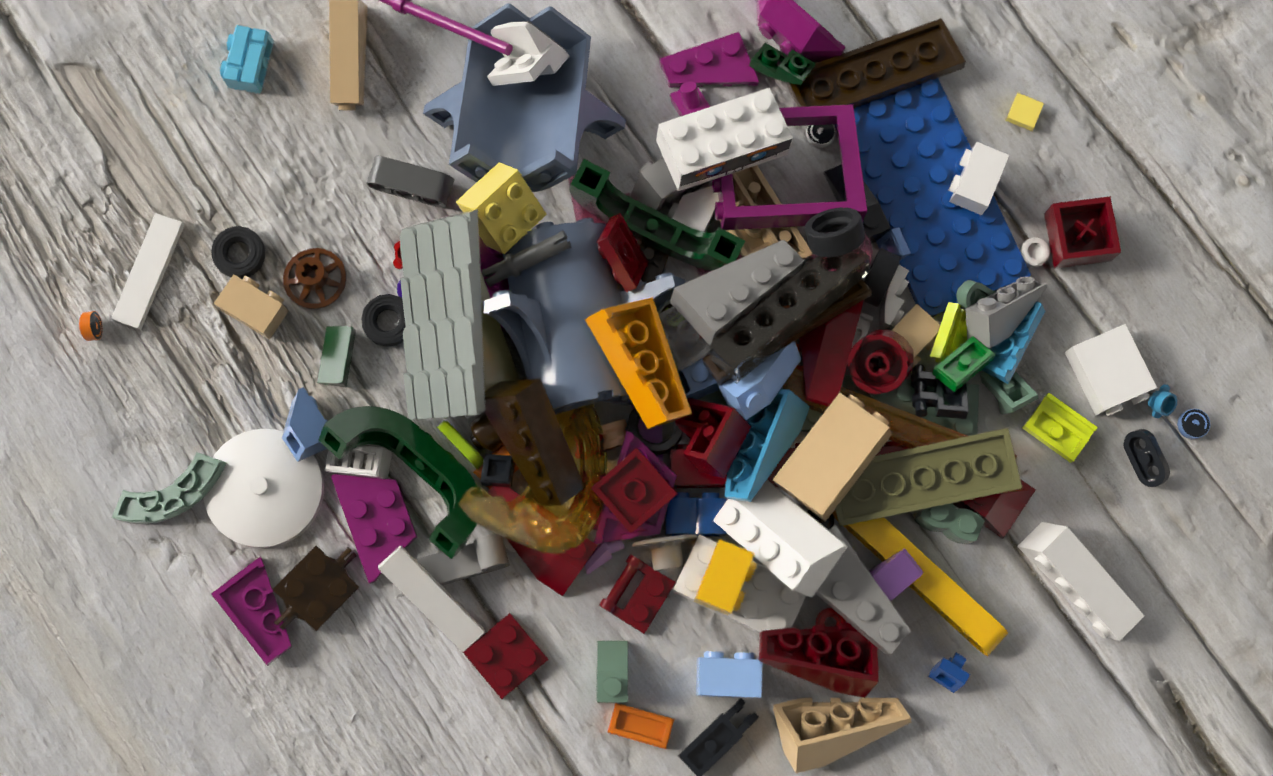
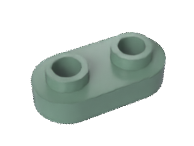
M967 280L957 290V303L960 304V308L966 311V308L977 303L979 299L986 298L995 293V291L982 283Z

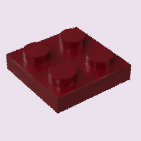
M621 213L610 217L597 244L600 255L607 259L612 267V273L616 282L621 284L624 290L628 292L637 288L649 262Z
M638 447L591 487L630 534L677 494Z
M511 613L506 615L463 652L502 700L549 660Z

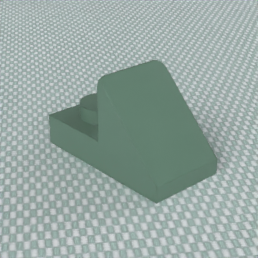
M1016 371L1009 384L986 372L980 374L981 382L997 398L999 411L1002 415L1013 413L1038 399V394Z

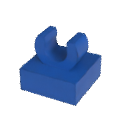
M957 652L953 658L950 657L948 660L943 658L933 666L928 677L955 693L965 685L970 676L969 673L962 669L966 658Z

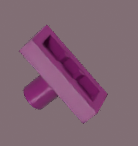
M685 82L680 86V90L669 94L671 103L680 117L710 107L695 82Z

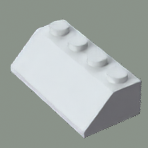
M768 480L765 481L751 502L728 499L713 520L747 551L755 553L754 557L793 591L813 597L848 547Z

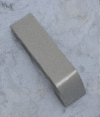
M500 533L475 539L474 543L465 545L452 560L443 552L415 559L441 586L510 566L503 537ZM393 584L396 597L405 596V595Z

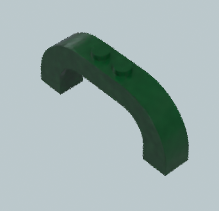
M583 159L570 184L569 191L573 198L588 212L605 223H608L610 217L621 213L634 238L677 260L704 270L714 271L736 261L745 240L719 227L714 233L701 232L688 227L624 194L610 182L609 176L611 172Z
M362 406L351 408L337 414L324 424L318 441L340 460L354 448L366 444L385 447L400 458L437 491L446 503L447 516L436 525L429 540L451 560L464 548L479 521L481 498L474 479L466 468L455 459L453 454L442 448L429 433L424 432L409 418L382 407Z

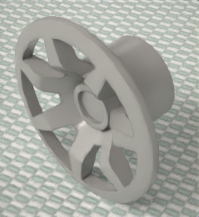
M688 534L653 538L635 542L632 544V547H648L651 549L654 571L684 567L680 545L683 542L696 539L698 536Z

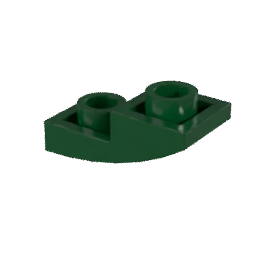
M765 42L752 57L749 67L771 78L801 85L815 68L816 63L793 49L786 55Z

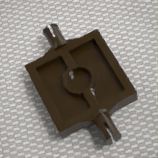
M316 545L272 589L283 600L287 608L274 621L278 626L287 617V620L279 627L284 631L295 618L305 621L316 632L359 588L344 569L357 557L353 552L344 560L352 551L349 547L335 560L328 557Z

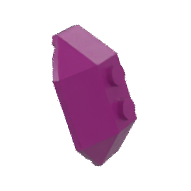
M757 0V24L759 30L764 37L769 40L773 39L780 45V49L784 54L788 55L793 49L812 62H821L844 53L846 47L795 1Z

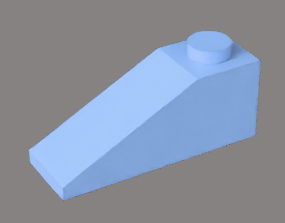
M795 341L720 385L719 388L727 406L735 408L745 420L768 406L801 360Z

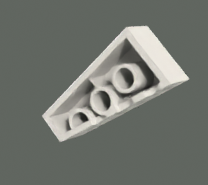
M1041 522L1017 546L1073 603L1074 608L1093 623V630L1102 638L1106 639L1108 637L1120 641L1144 617V614L1067 526Z

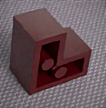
M688 398L687 401L692 414L675 421V424L690 438V442L683 455L701 473L724 478L751 426L735 408Z

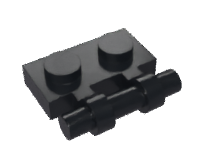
M921 364L915 365L913 368L914 373L911 375V386L914 388L912 406L915 408L916 416L925 417L927 415V408L935 407L936 417L966 419L969 412L967 384L965 383L954 392L936 378L932 372H925V366ZM934 387L935 393L926 392V388Z

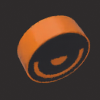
M96 311L83 312L79 319L82 337L86 341L100 340L103 334V325L99 314Z

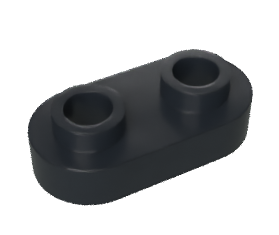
M1137 429L1128 433L1124 439L1123 446L1139 481L1147 487H1157L1165 483L1170 476V468L1155 436L1146 429ZM1140 439H1143L1145 441V448H1142L1140 446ZM1153 466H1156V467L1158 468V470H1159V474H1158V475H1155V474L1153 473V471H1152V467H1153Z

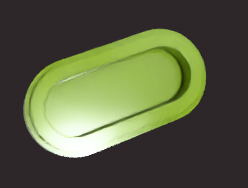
M444 420L437 426L439 431L477 470L483 465V457L447 420Z

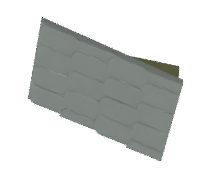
M478 209L412 225L402 229L400 234L404 276L400 278L405 318L403 342L407 372L403 375L408 418L410 420L477 415L485 411V391L500 381L520 380L500 323L492 316L484 313L482 301L491 298L480 270Z

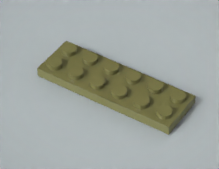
M999 429L875 456L835 508L839 526L1021 489L1022 484L1009 429Z

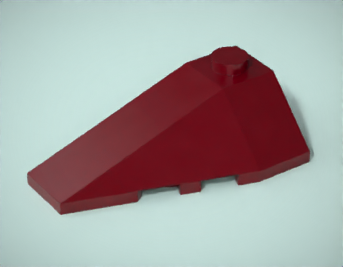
M492 486L481 502L483 510L531 570L536 579L561 596L568 590L598 546L509 487Z
M841 622L837 626L824 627L823 624L814 625L812 628L800 630L795 627L764 630L759 634V662L836 693L865 698L879 682L878 648L848 622Z

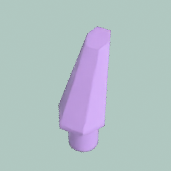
M616 540L598 544L585 564L587 575L608 560L613 559L611 553L624 549L623 541Z

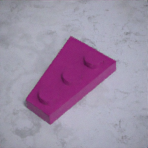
M261 556L211 593L267 666L292 647L286 628L284 631L279 628L284 622L282 621L278 626L274 623L281 616Z

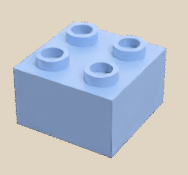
M704 652V657L697 658L696 695L761 698L762 662H759V659H755V653H734V658H724V652Z

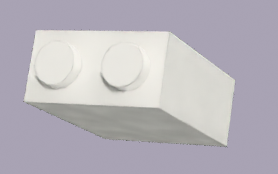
M1126 324L1077 344L1065 352L1095 416L1103 412L1106 413L1107 417L1124 410L1122 404L1132 401L1133 405L1149 399L1148 393L1157 388Z

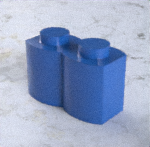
M677 492L669 501L665 514V536L688 534L702 535L704 537L726 536L727 532L713 521L726 503V498H719V493L714 492L702 493V498H690V493Z

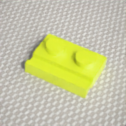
M951 302L947 304L930 357L936 359L935 362L938 364L967 341L966 311L960 308V304Z
M1050 393L1044 396V399L1022 427V429L1070 463L1075 461L1091 435L1098 428Z

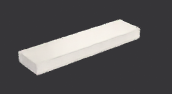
M155 213L111 317L113 321L138 330L142 329L185 226L183 222Z
M401 545L378 565V569L462 653L485 633V629Z

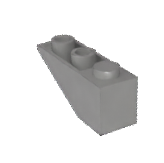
M1020 277L1016 282L998 289L997 292L986 298L979 299L977 303L966 308L967 340L974 336L986 347L991 348L1009 338L1046 290L1047 284L1035 281L1032 277Z

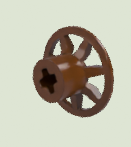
M321 248L306 249L297 253L288 262L283 275L284 288L290 299L297 305L308 309L324 308L334 303L343 293L346 285V270L342 261L331 251ZM315 254L314 257L303 258L307 255ZM320 254L330 257L335 262L324 266L320 261ZM296 264V268H295V275H296V277H295V278H292V279H289L290 271L292 270L293 266ZM338 267L341 272L340 283L328 278V274ZM290 285L303 286L299 299L292 293ZM326 285L338 288L336 293L326 300L322 287ZM311 290H315L321 302L311 304L304 301L310 295Z

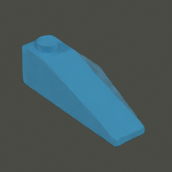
M780 389L768 406L745 420L751 428L727 472L724 495L727 499L751 502L800 434L810 406L791 390Z

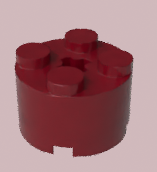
M875 330L867 334L852 347L848 356V368L854 383L860 389L871 394L887 393L898 388L912 371L914 363L913 348L903 336L891 330ZM879 356L884 358L885 365L883 367L878 366L879 360L877 358Z

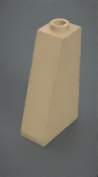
M329 0L330 103L338 105V110L355 111L356 105L364 106L368 6L361 0Z

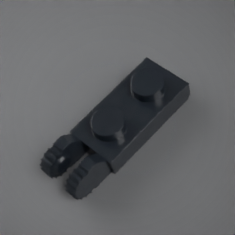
M742 698L724 714L721 713L678 755L696 776H703L743 737L742 734L759 718L753 712L743 720V723L738 728L729 721L735 713H738L744 707L746 702Z

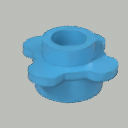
M1162 385L1160 390L1155 391L1148 399V406L1152 408V416L1154 418L1170 415L1177 406V396L1169 392V385Z

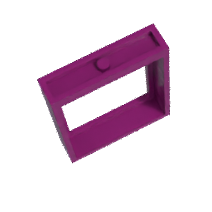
M853 105L779 108L787 126L837 124L847 201L736 206L732 174L712 180L713 193H718L719 202H715L716 220H721L723 230L802 227L816 214L839 207L857 210L863 222L867 213Z

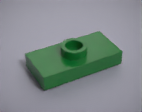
M972 336L935 366L932 374L952 391L956 392L993 361L995 353Z

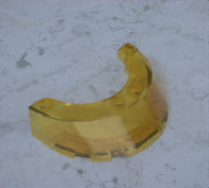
M593 404L556 414L585 485L582 491L562 506H541L529 485L520 496L507 502L502 496L492 497L483 488L474 487L465 493L459 503L464 512L475 523L486 530L543 553H564L569 548H576L594 528L603 506V501L591 487L602 476L607 474V452L601 451L599 434L603 433Z

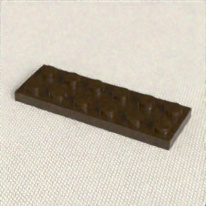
M940 18L843 53L840 56L818 62L801 85L785 83L797 107L853 105V108L964 69L966 61L943 19Z

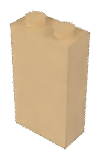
M841 393L837 395L773 478V481L779 488L824 521L832 514L892 435L889 426H887L889 421L877 412H874L872 415L863 409L865 405L853 395H849L848 398Z

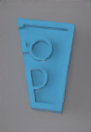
M1036 302L1009 338L989 348L995 353V357L982 371L1009 384L1045 313L1041 303Z

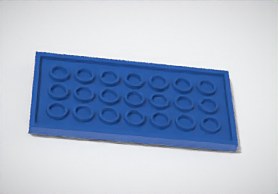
M938 78L854 108L863 180L879 202L891 229L900 228L911 254L900 261L899 265L909 270L905 280L909 282L907 286L915 304H918L931 317L945 312L948 302L957 303V290L967 280L982 283L996 292L998 289L1016 282L1020 277L1031 276L994 195L988 208L982 215L950 202L953 192L949 191L954 176H960L964 168L959 165L966 149H972Z

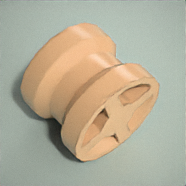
M625 419L597 427L599 433L604 438L602 444L604 450L623 446L626 436L625 428L627 426Z

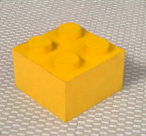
M719 539L694 602L727 616L732 613V610L737 612L746 592L741 591L744 581L747 583L749 580L751 581L757 563L752 561L755 553Z

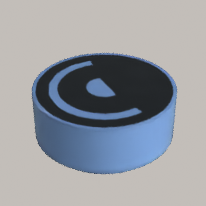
M1190 409L1182 413L1178 418V430L1188 439H1198L1208 433L1210 419L1202 410Z

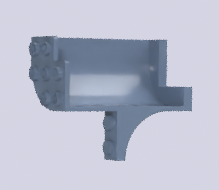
M508 3L471 28L492 36L491 30L495 26L510 22L529 21L564 47L570 57L555 74L539 75L535 81L492 86L487 76L495 68V63L504 58L503 54L468 39L462 81L425 104L423 114L443 128L454 124L449 159L451 167L473 181L478 182L500 162L517 169L531 191L538 192L551 188L576 174L580 140L584 131L607 139L625 129L626 119L586 90L591 36L551 6L529 18L512 4Z
M584 218L577 222L556 225L553 222L537 224L536 229L528 231L510 250L503 254L504 259L506 255L510 253L515 255L560 233L562 230L568 236L566 240L570 241L572 248L521 271V275L518 277L511 276L507 278L510 290L496 292L493 294L494 298L482 301L484 313L495 318L506 329L515 343L521 356L527 379L541 378L555 415L600 401L626 406L633 404L585 319L604 308L652 297L657 312H659L671 300L673 289L686 283L685 279L674 276L673 273H664L656 276L655 281L649 283L639 282L636 289L626 292L623 286L616 282L612 273V267L607 259L600 255L597 241L606 224L595 223L593 218Z

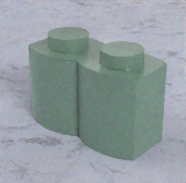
M952 503L918 510L914 519L922 528L933 532H942L948 539L959 544H970L977 541L985 522L977 513L963 508L956 509Z

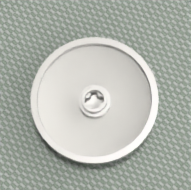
M256 429L241 433L226 442L213 456V458L224 461L227 464L216 484L203 497L205 508L216 528L229 539L242 545L254 548H271L286 544L309 528L321 508L324 496V477L321 466L315 455L297 462L282 439L283 431Z

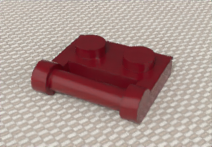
M630 554L625 561L627 565L607 598H602L598 606L645 634L676 582L659 571H654L651 566ZM638 570L645 574L625 609L622 610L616 604Z

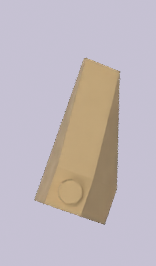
M799 698L773 705L783 752L796 774L824 767L911 723L910 715L898 698H860L858 702H841V698H830V702H812V698Z

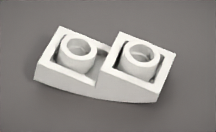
M901 265L898 266L881 303L879 319L881 330H886L890 324L895 327L904 314V311L900 310L904 300L899 297L909 283L905 280L909 270Z

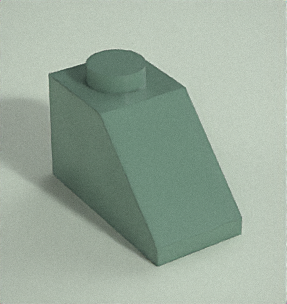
M597 641V703L628 702V641Z

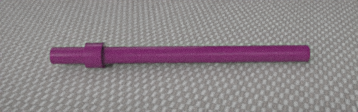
M379 0L392 6L394 11L401 14H411L507 56L512 53L513 46L414 4L411 0Z

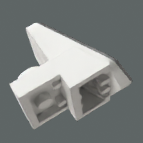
M517 21L498 25L491 30L492 36L511 44L513 50L508 56L503 54L504 58L495 63V68L487 77L492 86L535 81L539 75L555 74L570 56L564 47L529 21Z

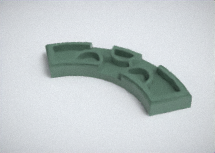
M196 452L188 468L169 487L159 491L154 490L144 493L123 490L112 518L127 523L150 524L178 516L197 504L212 489L227 463Z

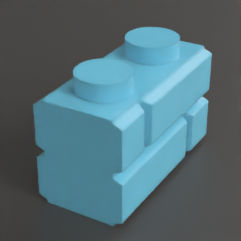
M237 25L234 34L228 36L227 50L229 54L227 61L223 60L221 63L220 75L229 88L258 94L262 92L274 43L272 36L267 30L251 29L250 27Z

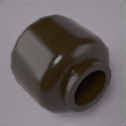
M484 412L471 422L470 428L473 434L470 436V439L478 449L482 450L485 448L494 452L504 445Z

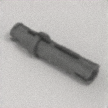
M562 230L560 233L515 255L510 253L505 256L504 260L486 269H482L483 277H489L485 279L487 285L492 287L494 284L511 276L518 277L521 275V271L572 248L570 241L566 240L568 236Z

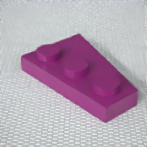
M740 32L660 58V65L669 88H680L683 83L690 81L695 82L697 87H703L704 85H722V87L733 86V84L758 86L759 84L755 70L749 67L751 60Z

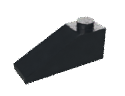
M842 164L824 171V175L837 202L847 201ZM864 180L867 213L863 219L865 240L859 246V249L875 243L891 229L879 202Z

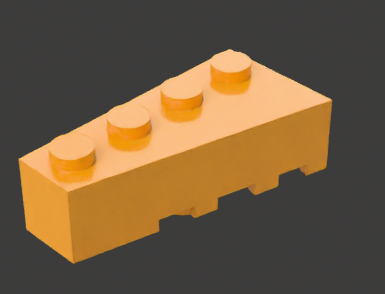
M653 297L604 308L585 319L647 429L670 423L692 414Z

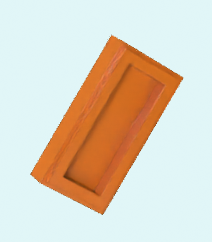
M615 703L607 733L667 749L674 719Z

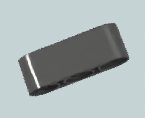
M375 156L366 184L380 192L445 208L454 178L439 171L383 156Z

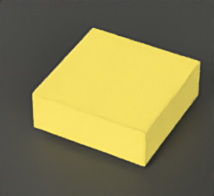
M1017 93L1005 121L1032 131L1044 103Z

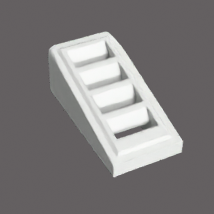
M361 445L345 455L342 466L339 467V458L328 450L324 471L350 476L388 479L392 452L383 447ZM352 453H355L353 468H350ZM367 454L365 469H362L364 455Z

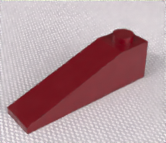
M825 286L804 290L800 301ZM863 301L800 338L799 348L802 352V372L807 401L829 407L840 393Z

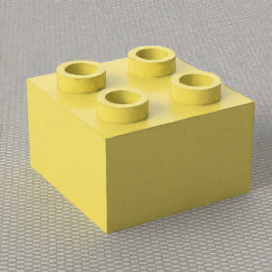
M500 162L456 201L463 213L478 209L480 238L486 246L503 254L510 250L547 215L520 172Z

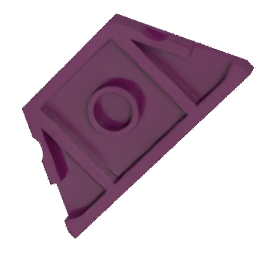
M627 431L617 464L638 447L666 481L674 487L677 474L632 432ZM669 501L632 534L629 533L605 505L594 543L603 544L604 542L660 534Z
M339 474L331 475L368 583L372 584L376 582L382 573L378 569V565L400 545L405 549L418 537L397 480Z

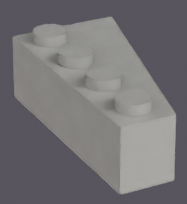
M662 155L659 161L655 163L650 161L640 168L638 179L630 197L657 211H660L664 206H667L670 210L673 203H679L678 200L687 193L688 189L694 192L704 183L678 191Z
M781 240L675 287L670 303L711 346L795 279L800 273L804 260L785 240Z
M834 525L829 531L848 547L815 594L885 655H891L911 630L837 526Z

